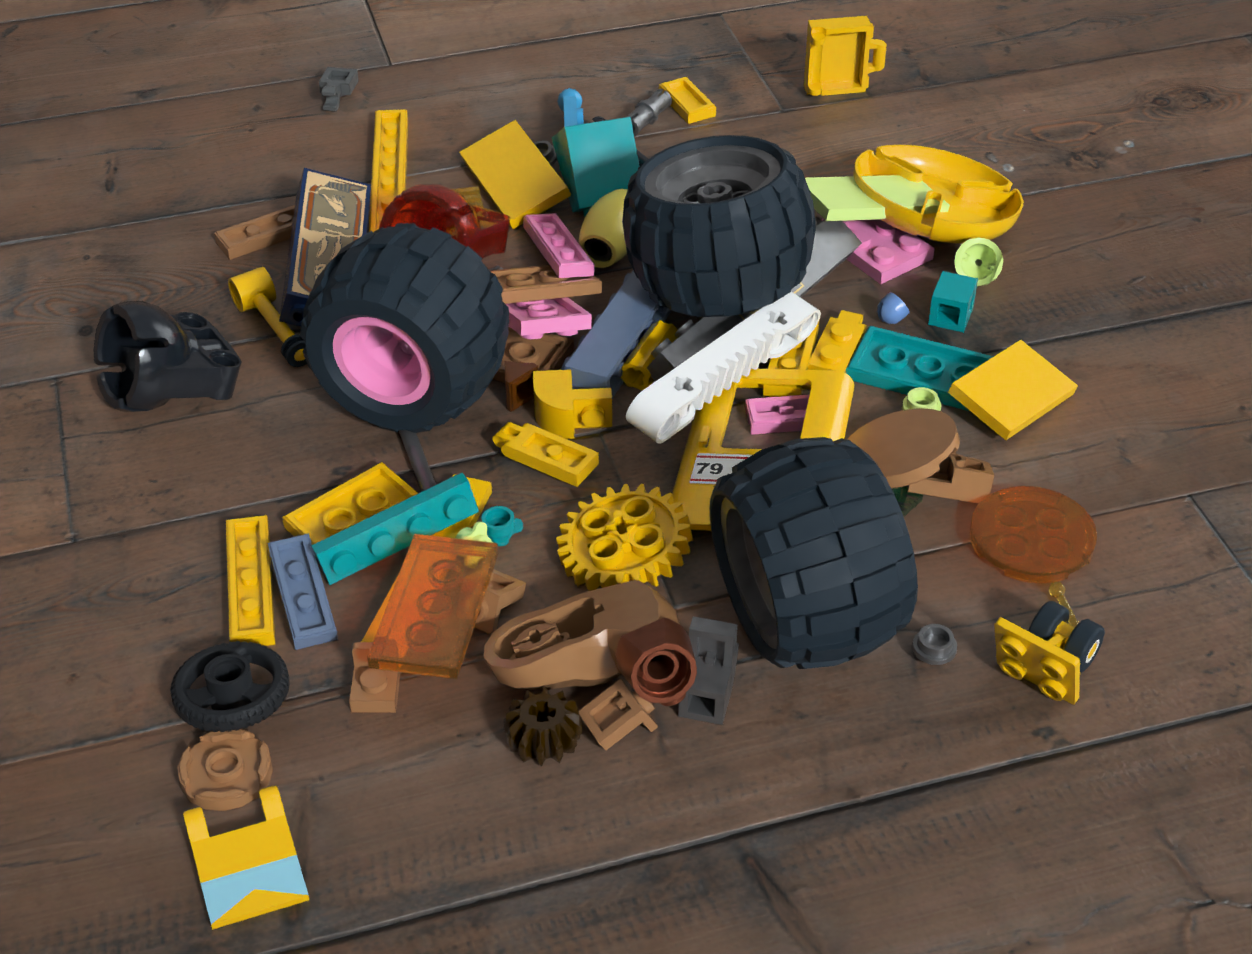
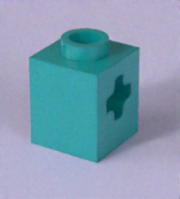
M942 271L932 295L928 325L964 333L974 308L978 278Z

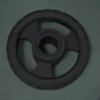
M240 641L229 642V644L222 643L210 646L191 656L176 671L170 690L175 711L187 724L200 730L231 732L232 730L237 731L241 728L245 729L248 726H254L255 723H260L261 720L267 719L273 712H276L286 699L290 682L287 666L277 652L258 643H247L246 641L240 643ZM249 663L267 669L273 676L272 683L263 685L253 683ZM204 673L207 686L199 689H190L192 683Z

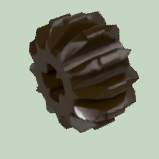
M544 687L541 694L536 695L526 690L523 700L512 699L511 706L509 707L510 712L506 713V718L504 719V732L507 733V744L511 752H519L523 762L533 757L537 758L541 767L548 758H552L560 763L563 753L575 752L577 740L580 739L582 734V720H580L576 701H567L563 690L554 695H550L546 687Z

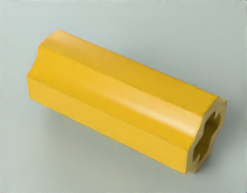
M661 320L651 324L622 366L623 373L621 378L627 386L644 390L653 383L654 379L647 369L648 365L655 359L651 352L665 339L668 338L672 343L677 339L674 334L678 329L673 324L664 323Z

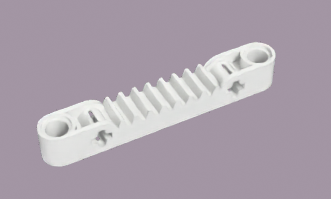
M792 291L774 303L762 307L641 391L630 404L626 413V420L656 443L661 444L691 423L695 416V409L700 411L703 408L704 402L710 404L714 395L717 397L721 396L723 388L729 390L732 382L739 383L741 376L747 377L751 369L757 370L760 362L765 364L768 358L781 357L804 341L818 324L821 315L820 310Z

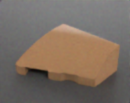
M950 453L939 464L940 470L919 482L907 485V491L911 493L988 505L994 472L989 462L965 457L957 453Z

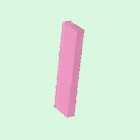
M556 213L524 216L523 228L558 278L594 276V263Z

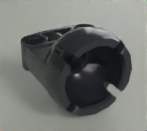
M125 301L117 303L103 312L95 332L94 362L97 365H118L122 369V372L103 371L97 375L98 387L105 401L114 409L123 412H141L165 405L171 398L209 397L216 400H228L233 396L242 361L221 333L206 318L199 314L180 312L176 315H170L159 306L145 301Z

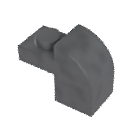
M693 616L689 627V638L696 661L697 674L694 684L686 692L685 698L679 703L678 717L723 725L737 663L739 643L736 642L738 624Z

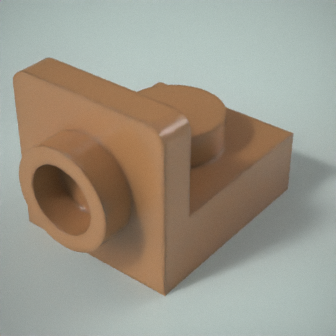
M492 568L464 580L456 616L457 619L488 634L494 632L498 626L501 609L523 599L526 583Z
M394 642L353 643L354 671L349 699L351 713H396L401 675L397 644Z
M621 678L579 710V715L597 742L605 750H608L641 723L651 732L659 727L649 714L656 709L653 703L639 697L635 690L632 691Z

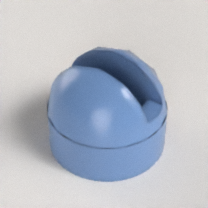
M889 292L879 302L877 314L883 322L896 324L909 314V309L896 294Z

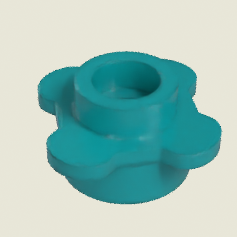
M490 507L482 514V522L487 525V535L495 546L507 545L513 534L523 530L522 520L514 518L513 511L507 507Z

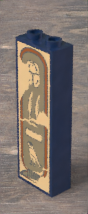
M307 168L303 169L295 201L279 322L301 327L304 307L317 276L343 247L367 234L371 184Z

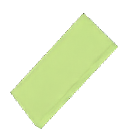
M900 175L861 176L867 185L883 197L919 213L922 211L927 192L932 190L923 181L913 182ZM854 176L805 178L813 200L814 209L826 221L886 218L885 207L868 197L858 187ZM928 199L924 214L937 213L940 202L935 199ZM944 199L940 212H948L950 207Z

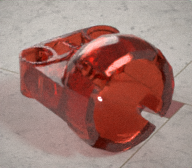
M419 184L402 191L400 195H397L384 210L379 228L395 227L397 223H415L419 228L431 230L433 227L450 234L451 238L462 245L469 246L483 259L492 254L506 252L510 216L471 205L462 194L441 184Z

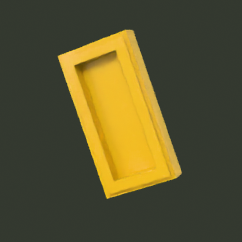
M687 77L659 84V89H663L662 93L666 90L672 98L670 106L687 124L716 116V106Z

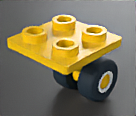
M1048 601L1040 608L1028 631L999 617L994 624L996 659L1000 668L1014 679L1021 680L1024 678L1037 685L1043 694L1053 700L1061 701L1063 699L1075 705L1079 699L1080 673L1090 666L1101 647L1105 634L1103 626L1089 619L1082 620L1076 627L1068 624L1069 610L1055 601Z

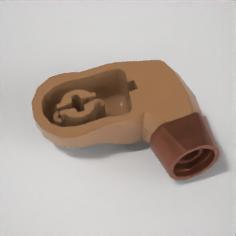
M639 580L587 591L547 608L515 617L496 629L484 645V659L496 679L502 684L530 691L543 690L544 687L550 690L571 686H595L608 683L620 674H623L639 697L650 703L673 706L685 698L686 692L694 684L697 674L690 638L680 625L676 610L663 595Z

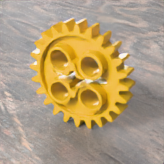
M624 484L619 493H615L611 487H607V496L600 497L598 494L592 493L593 502L591 504L578 502L580 513H567L569 523L560 524L559 527L562 535L556 537L559 547L557 550L567 577L573 576L577 586L586 582L588 591L596 590L599 586L604 588L633 580H639L643 583L649 582L657 587L659 586L657 576L661 574L671 578L673 574L670 565L682 567L684 565L682 555L690 554L688 542L693 541L688 513L684 512L681 501L674 503L672 493L661 496L659 487H655L649 493H646L644 484H640L635 491H630L628 484Z

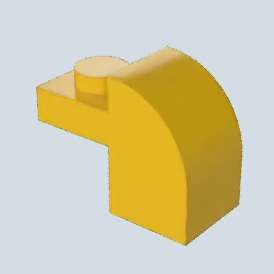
M571 369L533 371L535 419L541 429L565 439H575L574 429L612 427L611 388L572 389Z

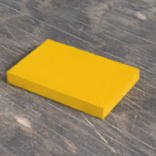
M1019 340L953 382L948 393L1004 440H1008L1071 397L1078 385L1025 342Z
M381 462L283 516V525L294 537L309 533L311 543L314 545L418 494V492Z

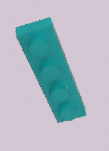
M461 472L311 547L329 585H332L479 512L469 480Z

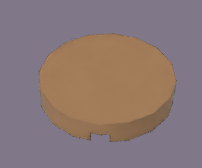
M245 729L232 730L231 732L210 731L199 737V743L195 744L192 748L189 745L184 750L177 766L180 786L188 800L205 810L214 811L240 808L260 796L259 791L268 787L273 773L269 747L264 741L261 742L256 739L254 733Z

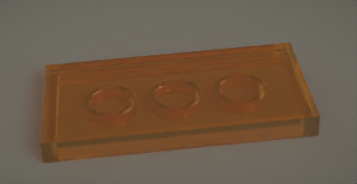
M414 534L367 657L369 668L457 679L498 557V544Z

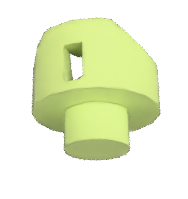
M979 237L969 239L961 244L956 252L954 260L956 273L978 278V287L988 285L996 280L1002 271V252L989 239Z

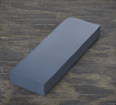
M309 533L267 543L295 650L338 640L337 630L317 560L311 547L312 543Z

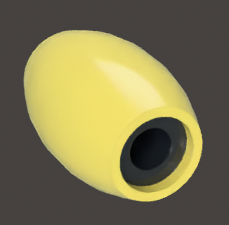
M616 189L601 197L591 207L583 220L579 234V245L592 260L594 267H609L627 254L622 223L624 199L627 189Z

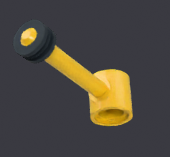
M262 266L228 278V288L237 309L240 312L257 308L282 341L281 353L287 362L293 367L306 365L307 362L303 354V350L306 347L305 341L300 334L295 335L287 323L279 322L280 314L271 303L276 300V290L266 268Z

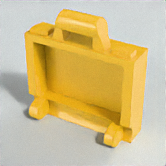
M867 16L808 20L804 89L807 95L826 96L866 92V88L869 85L868 74L880 71L885 67L887 44L879 39H871L873 38L874 26L870 23ZM869 49H874L873 61L868 63Z

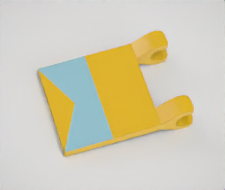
M270 786L259 791L266 821L209 837L201 807L193 808L183 813L212 930L309 901L308 891L277 786Z

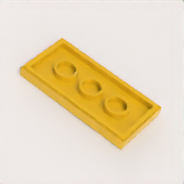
M516 120L459 152L467 167L512 229L523 224L524 216L541 214L571 196L567 185Z

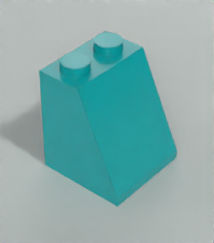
M631 117L566 126L552 137L563 181L571 193V196L568 198L572 212L583 211L584 217H586L591 207L604 195L616 189L628 190L630 177L640 167Z

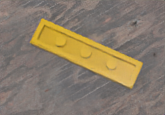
M267 515L226 520L230 642L240 641L241 643L246 641L247 643L254 642V644L258 643L264 646L276 645L271 558L267 544L270 542Z

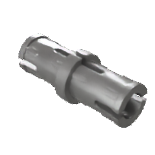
M663 89L656 90L647 100H641L635 106V110L627 116L631 117L634 136L648 124L652 125L657 121L658 115L671 105L672 98L666 90L664 93H662Z

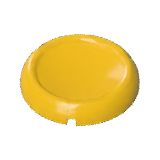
M917 145L879 146L876 148L875 155L870 149L861 153L856 159L853 176L858 187L868 197L885 207L886 218L881 219L882 221L915 236L928 237L930 240L963 244L969 239L978 237L989 240L995 239L1007 232L1016 223L1023 208L1024 201L1018 189L1010 191L1013 183L1005 176L978 161L945 150ZM900 175L913 182L923 181L932 190L927 192L922 211L919 213L883 197L867 185L861 176ZM928 199H935L940 202L937 213L924 214ZM943 199L950 205L948 212H940Z

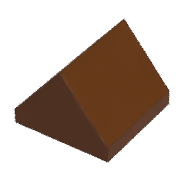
M504 361L508 411L512 412L534 399L533 371H538V365L535 363Z

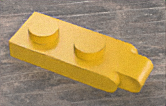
M841 310L838 318L830 317L810 358L808 370H836L846 373V368L866 333L867 325L862 324V314Z
M507 422L492 438L494 444L501 448L502 453L506 457L576 487L599 465V452L529 423L519 426L512 422Z

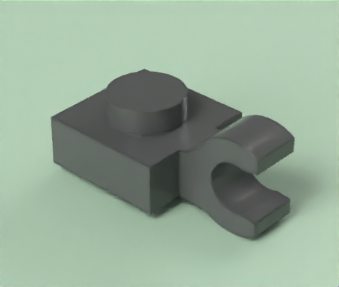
M327 67L319 80L320 93H322V96H326L323 110L337 111L340 97L351 95L359 81L358 69Z

